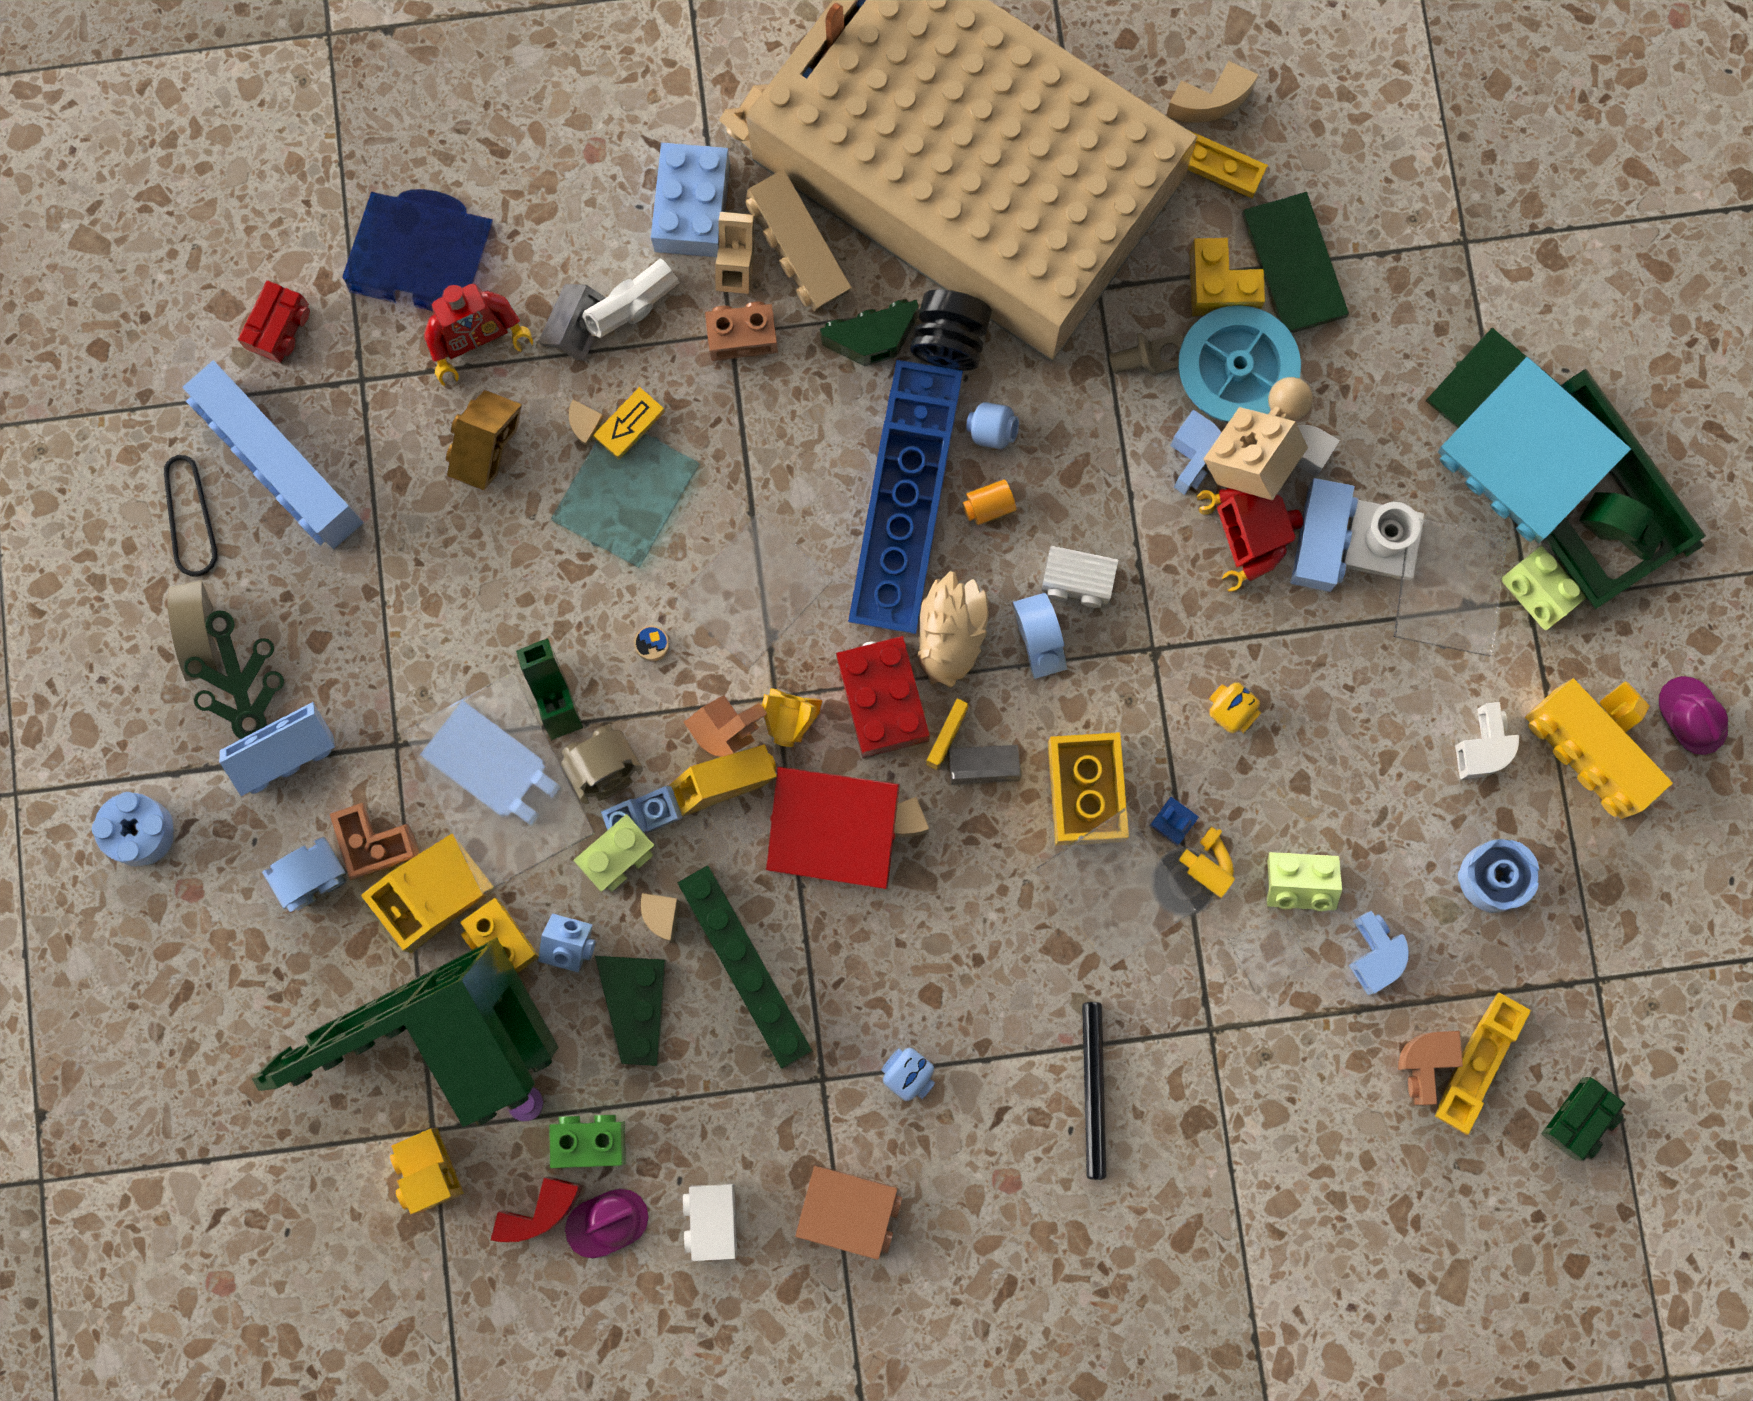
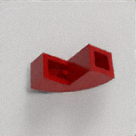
M544 1177L534 1216L529 1217L505 1210L497 1212L490 1241L519 1242L551 1230L572 1210L583 1185L553 1177Z

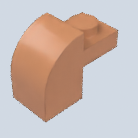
M725 695L700 708L685 720L684 724L704 750L715 756L723 757L733 754L754 742L755 740L751 734L759 729L756 722L767 715L759 702L742 713L737 714Z
M1460 1031L1431 1032L1418 1035L1411 1039L1401 1051L1398 1060V1070L1412 1069L1413 1076L1408 1077V1092L1410 1098H1414L1415 1105L1437 1104L1434 1068L1463 1067Z

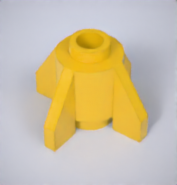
M771 688L769 695L764 694L762 707L767 713L764 719L768 735L774 738L773 742L786 747H793L794 742H802L803 735L820 714L822 700L802 698Z

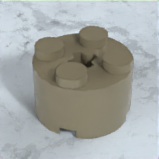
M611 725L600 727L593 733L592 738L583 743L574 742L562 750L564 759L561 766L580 801L584 804L590 803L588 797L596 796L598 801L617 794L633 783L630 776L635 771H637L638 775L643 771L642 765L623 732L613 730Z

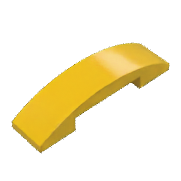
M1501 993L1496 995L1462 1053L1463 1067H1455L1439 1103L1435 1115L1436 1118L1465 1135H1469L1484 1105L1482 1100L1510 1044L1517 1040L1531 1012L1530 1009Z

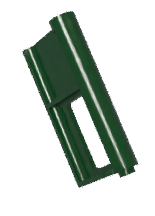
M1584 369L1563 383L1561 387L1631 448L1608 473L1613 476L1626 496L1639 501L1654 511L1651 518L1667 531L1660 542V549L1653 554L1651 560L1642 561L1616 579H1611L1606 575L1566 517L1545 538L1592 607L1597 609L1681 552L1688 557L1704 546L1701 539L1706 537V535L1587 369Z

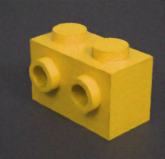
M493 898L460 922L466 930L461 935L472 950L498 938L517 973L539 958L538 953L497 898Z

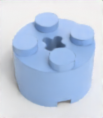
M123 792L104 803L98 811L91 828L98 847L105 855L130 866L149 865L159 861L169 851L174 837L173 820L169 811L159 802L143 794ZM134 824H136L135 827L138 830V833L135 836L132 835L131 827Z
M325 837L315 840L316 845L309 849L305 845L270 865L271 869H266L262 872L283 909L288 908L289 912L296 909L300 910L316 901L313 894L318 891L320 894L329 893L346 883L343 877L346 872Z
M1506 839L1491 840L1477 846L1466 855L1458 871V881L1465 897L1475 907L1489 913H1499L1520 907L1535 895L1539 885V865L1531 850L1522 843ZM1497 870H1501L1503 872V875L1500 878L1501 882H1498L1495 879Z

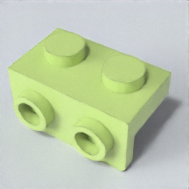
M1542 545L1501 578L1503 584L1544 630H1548L1586 598L1578 584L1567 575L1555 558Z
M626 814L573 861L601 892L606 887L612 892L627 879L623 872L633 864L639 869L653 856L650 849L654 844Z
M1269 852L1267 859L1269 891L1266 899L1268 907L1314 909L1316 911L1337 909L1342 893L1339 856Z

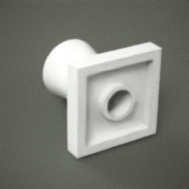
M1358 500L1354 518H1351L1349 530H1352L1351 542L1348 550H1345L1343 563H1346V568L1410 581L1413 576L1424 513L1416 512L1410 506L1401 502H1389L1382 505Z

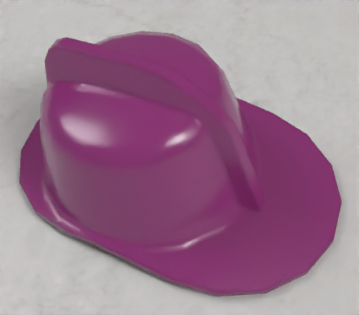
M1680 676L1671 679L1662 687L1659 694L1660 711L1684 749L1693 754L1700 755L1717 751L1724 744L1728 736V715L1726 709L1715 699L1706 685L1693 677Z
M619 1188L605 1192L581 1203L572 1210L566 1221V1240L572 1250L582 1257L594 1259L606 1256L632 1244L642 1236L647 1228L649 1218L647 1206L642 1198L631 1190Z

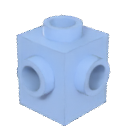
M552 914L541 936L538 962L579 973L584 960L590 961L594 952L596 940L590 939L593 924Z

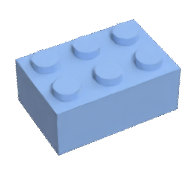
M661 142L651 229V241L654 252L717 257L719 249L720 212L726 211L731 163L728 148Z

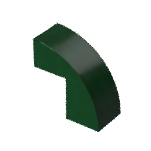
M547 638L516 650L522 673L536 700L542 723L551 741L582 729L583 725L549 639Z

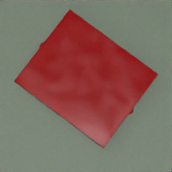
M777 767L773 812L770 817L771 829L766 870L887 889L893 840L896 837L894 830L900 784Z

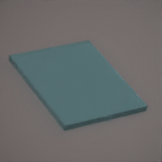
M644 434L620 460L596 441L551 517V521L590 541L593 546H599L640 568L700 464L661 443L658 438H652L647 434Z

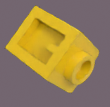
M1626 681L1600 701V705L1625 733L1643 720L1650 707Z

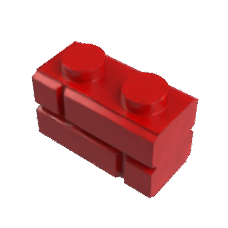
M266 280L237 340L248 351L281 363L284 356H289L295 347L296 340L294 335L298 327H303L309 318V303L300 293Z

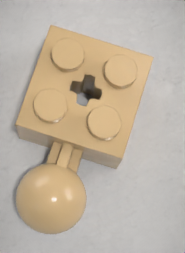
M1286 377L1277 381L1272 386L1268 396V403L1271 409L1269 414L1241 407L1238 408L1203 459L1217 485L1270 500L1275 498L1308 449L1296 424V420L1301 419L1309 412L1313 402L1312 391L1306 382L1296 377Z

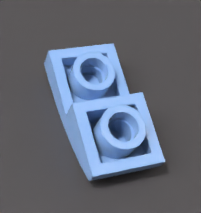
M664 786L637 799H629L601 811L607 830L628 814L644 834L683 818L671 786Z

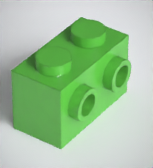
M594 1115V1123H580V1116L559 1117V1124L549 1125L550 1168L626 1165L625 1121L616 1122V1115Z

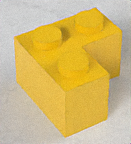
M1194 238L1189 252L1192 316H1204L1211 311L1226 306L1243 305L1262 309L1265 303L1263 269L1229 270L1228 238Z
M430 1128L391 1146L394 1154L390 1155L393 1168L398 1175L402 1174L404 1177L397 1180L400 1188L396 1190V1195L401 1207L404 1210L408 1209L410 1215L424 1212L464 1194L438 1128Z

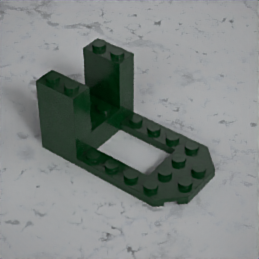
M495 938L316 1028L305 1035L306 1044L295 1049L289 1046L277 1053L252 1080L258 1091L275 1090L290 1082L294 1087L313 1076L312 1071L322 1066L324 1071H327L340 1064L344 1060L343 1055L354 1051L355 1055H359L372 1048L376 1044L375 1039L383 1035L387 1039H391L407 1029L461 1125L465 1127L476 1122L479 1126L493 1119L497 1115L496 1111L506 1106L509 1110H512L528 1101V1094L535 1085V1081L528 1070L532 1069L533 1072H538L549 1066L553 1062L552 1057L559 1047L498 938Z

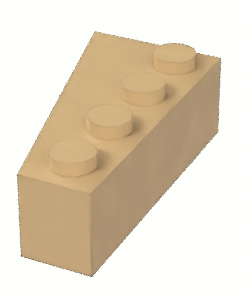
M782 169L749 188L745 197L746 206L763 229L762 233L769 246L775 248L780 256L779 262L788 278L793 277L799 288L796 289V292L805 307L810 305L815 312L849 292L852 287L785 170Z

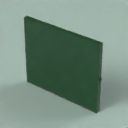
M1491 328L1464 359L1456 363L1454 370L1426 399V402L1454 426L1459 428L1527 356L1494 328Z

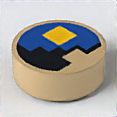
M646 626L637 632L634 646L638 655L644 660L658 661L667 654L669 639L660 627Z

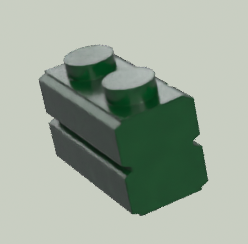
M1582 1077L1541 1134L1572 1159L1584 1161L1588 1158L1591 1160L1602 1148L1603 1143L1600 1139L1606 1130L1613 1131L1622 1121L1624 1114L1620 1111L1625 1106V1102L1608 1091L1607 1088L1595 1079Z

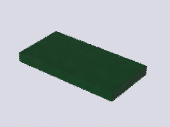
M1307 191L1244 209L1242 216L1260 269H1263L1264 280L1277 319L1288 328L1291 334L1347 318L1349 311Z

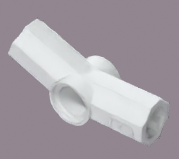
M660 258L634 280L627 279L621 282L612 290L609 297L585 310L582 318L587 330L592 336L601 338L627 322L630 324L638 323L650 313L656 301L680 283L678 278L666 262Z

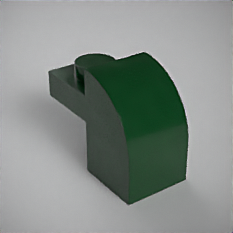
M1595 492L1579 519L1583 525L1601 540H1619L1643 560H1651L1667 532L1651 518L1654 511L1628 496L1612 492Z

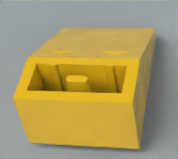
M452 833L388 873L365 891L361 897L401 949L413 953L495 887Z

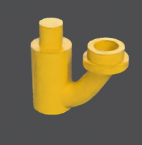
M1211 826L1199 843L1204 846L1203 849L1206 852L1212 848L1219 866L1202 853L1197 857L1188 849L1184 851L1179 861L1189 868L1187 873L1222 898L1235 880L1233 877L1234 867L1231 857L1219 837L1222 830L1219 828L1216 830Z

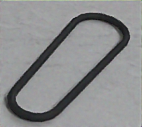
M176 455L171 457L164 466V482L173 557L177 568L182 573L189 576H201L208 573L214 567L217 560V547L195 461L186 455ZM177 460H185L192 467L212 548L210 563L200 571L185 569L179 560L169 480V468Z

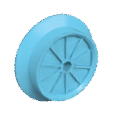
M1226 306L1204 315L1190 328L1181 345L1178 369L1184 390L1192 402L1209 416L1229 423L1239 407L1269 414L1271 409L1268 403V396L1272 386L1280 379L1286 377L1300 378L1301 358L1294 337L1279 319L1266 311L1251 306Z

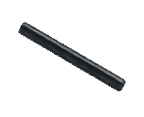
M1085 1002L1082 1005L1086 1176L1090 1180H1103L1106 1178L1102 1004L1100 1002Z

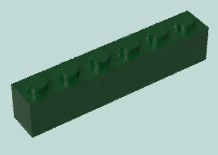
M707 865L677 882L780 1068L784 1069L814 1052L711 868Z

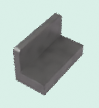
M565 284L538 343L544 347H557L574 359L585 361L595 336H592L587 330L582 318L583 312L606 297L588 285Z
M1018 745L949 749L951 785L1020 781L1022 777Z

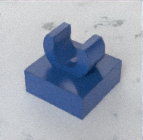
M1170 797L1149 826L1178 846L1199 816L1173 797Z

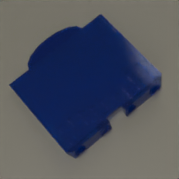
M411 189L401 192L397 197L371 192L342 278L350 293L396 303L395 290L413 293L412 300L416 308L433 311L431 304L433 301L443 297V291L448 286L458 285L463 288L473 284L493 219L468 214L466 207L461 201L438 191Z

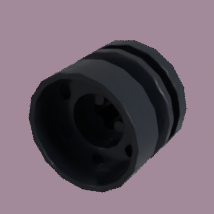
M943 289L927 291L924 293L919 312V319L923 323L915 327V338L912 339L910 352L918 359L938 367L961 371H970L978 368L980 362L979 353L982 352L984 342L979 337L987 334L992 309L982 300L965 293Z

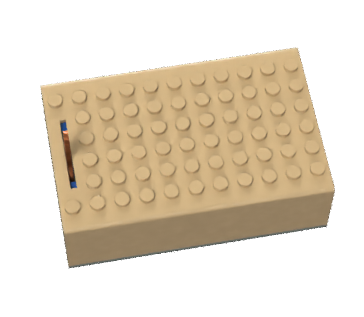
M832 0L750 108L746 116L752 158L755 163L772 174L784 169L798 192L944 290L965 293L987 303L992 309L990 321L1051 362L1068 343L1184 181L1197 140L1196 135L990 0Z

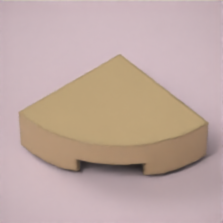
M572 400L569 408L570 426L577 439L588 446L604 417L601 413Z

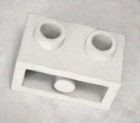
M735 1184L690 1186L689 1194H683L684 1216H690V1231L684 1232L685 1253H691L692 1261L735 1259L737 1257Z

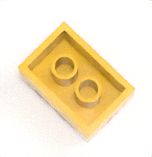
M1121 733L1051 736L1048 741L1055 846L1126 841L1129 834Z

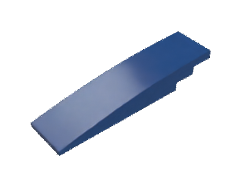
M896 360L880 440L849 614V623L916 634L963 375L961 370Z

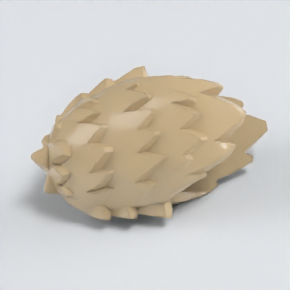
M952 571L941 581L940 579L935 580L928 596L922 602L920 637H918L920 648L917 651L920 667L928 675L930 684L941 683L949 688L955 685L956 680L964 678L967 672L974 666V662L981 652L980 646L987 635L986 627L989 617L986 592L984 590L980 592L979 586L974 579L968 581L965 586L964 583L958 584L956 573Z

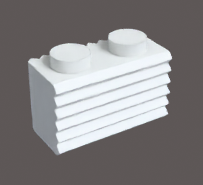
M1051 546L1041 591L1048 592L1047 596L1054 600L1067 601L1068 597L1081 599V604L1084 606L1101 608L1102 604L1108 605L1110 601L1118 559Z

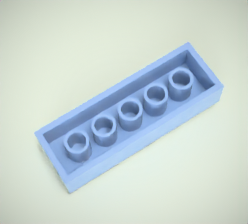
M214 360L182 387L191 396L186 402L205 420L217 436L231 448L230 450L253 472V475L276 497V500L299 521L300 526L320 546L326 542L334 550L364 523Z

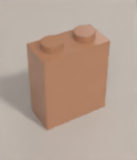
M814 1165L795 1237L879 1260L881 1252L888 1254L893 1232L886 1230L890 1216L894 1218L898 1216L902 1197L896 1195L897 1187Z

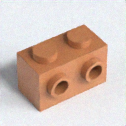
M756 301L748 303L745 307L732 309L731 306L724 305L714 307L712 311L705 312L709 352L712 361L778 353L772 304L765 305L764 302Z

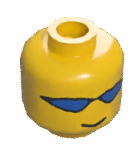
M1239 682L1232 683L1228 688L1221 684L1209 698L1214 703L1209 710V715L1227 732L1232 734L1238 731L1244 733L1261 714L1258 710L1260 700Z

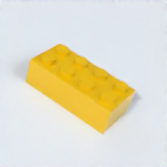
M1574 678L1553 690L1525 716L1530 722L1528 724L1530 730L1538 738H1545L1554 748L1552 751L1555 757L1561 763L1569 764L1578 773V781L1589 791L1594 790L1602 799L1601 804L1604 809L1614 817L1618 816L1620 819L1642 812L1673 784Z

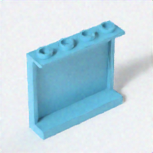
M1526 357L1440 447L1438 453L1442 456L1439 459L1440 462L1453 473L1459 471L1467 479L1465 484L1471 491L1478 496L1483 493L1493 502L1490 506L1499 516L1504 519L1509 516L1518 525L1516 530L1522 537L1529 542L1535 540L1537 543H1540L1631 448L1530 358Z

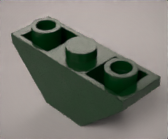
M907 299L898 300L890 304L889 308L877 312L875 309H868L859 313L857 318L844 321V319L832 320L826 323L824 328H820L822 345L863 366L897 357L918 318L919 305L917 299L910 302Z

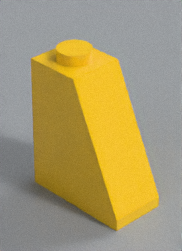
M765 744L690 766L669 786L673 789L683 817L767 785L777 777L775 773L776 764L773 756L768 753Z

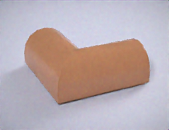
M365 803L330 814L350 880H355L407 862L419 854L415 836L407 824L374 835Z

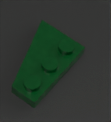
M595 956L621 1064L658 1066L666 960Z

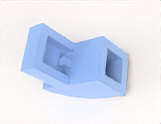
M1192 410L1175 434L1170 445L1191 459L1174 486L1175 489L1184 495L1191 486L1197 489L1208 474L1207 471L1209 469L1203 459L1221 434L1213 422L1195 410Z
M1046 593L1014 601L1013 607L1018 629L1026 645L1034 679L1068 670L1063 650L1065 645L1055 611Z
M1369 911L1353 921L1372 951L1349 964V967L1367 995L1375 994L1397 980L1405 970L1409 956L1405 936L1400 934L1389 939L1387 934L1390 930L1384 919L1379 914L1375 916L1372 911Z

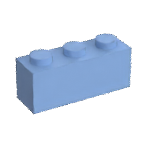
M1314 478L1308 486L1303 512V525L1299 533L1290 584L1331 592L1337 585V582L1342 583L1346 570V563L1341 562L1343 550H1348L1352 537V530H1347L1349 517L1354 518L1358 498L1353 497L1355 486Z
M314 702L221 749L219 763L240 796L249 792L255 794L265 789L270 781L279 776L288 777L293 775L300 769L302 764L310 760L319 761L328 756L332 751L331 749L335 748L334 735Z

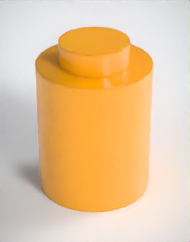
M1005 479L966 493L967 501L962 502L968 521L975 520L977 525L1017 510L1014 497Z

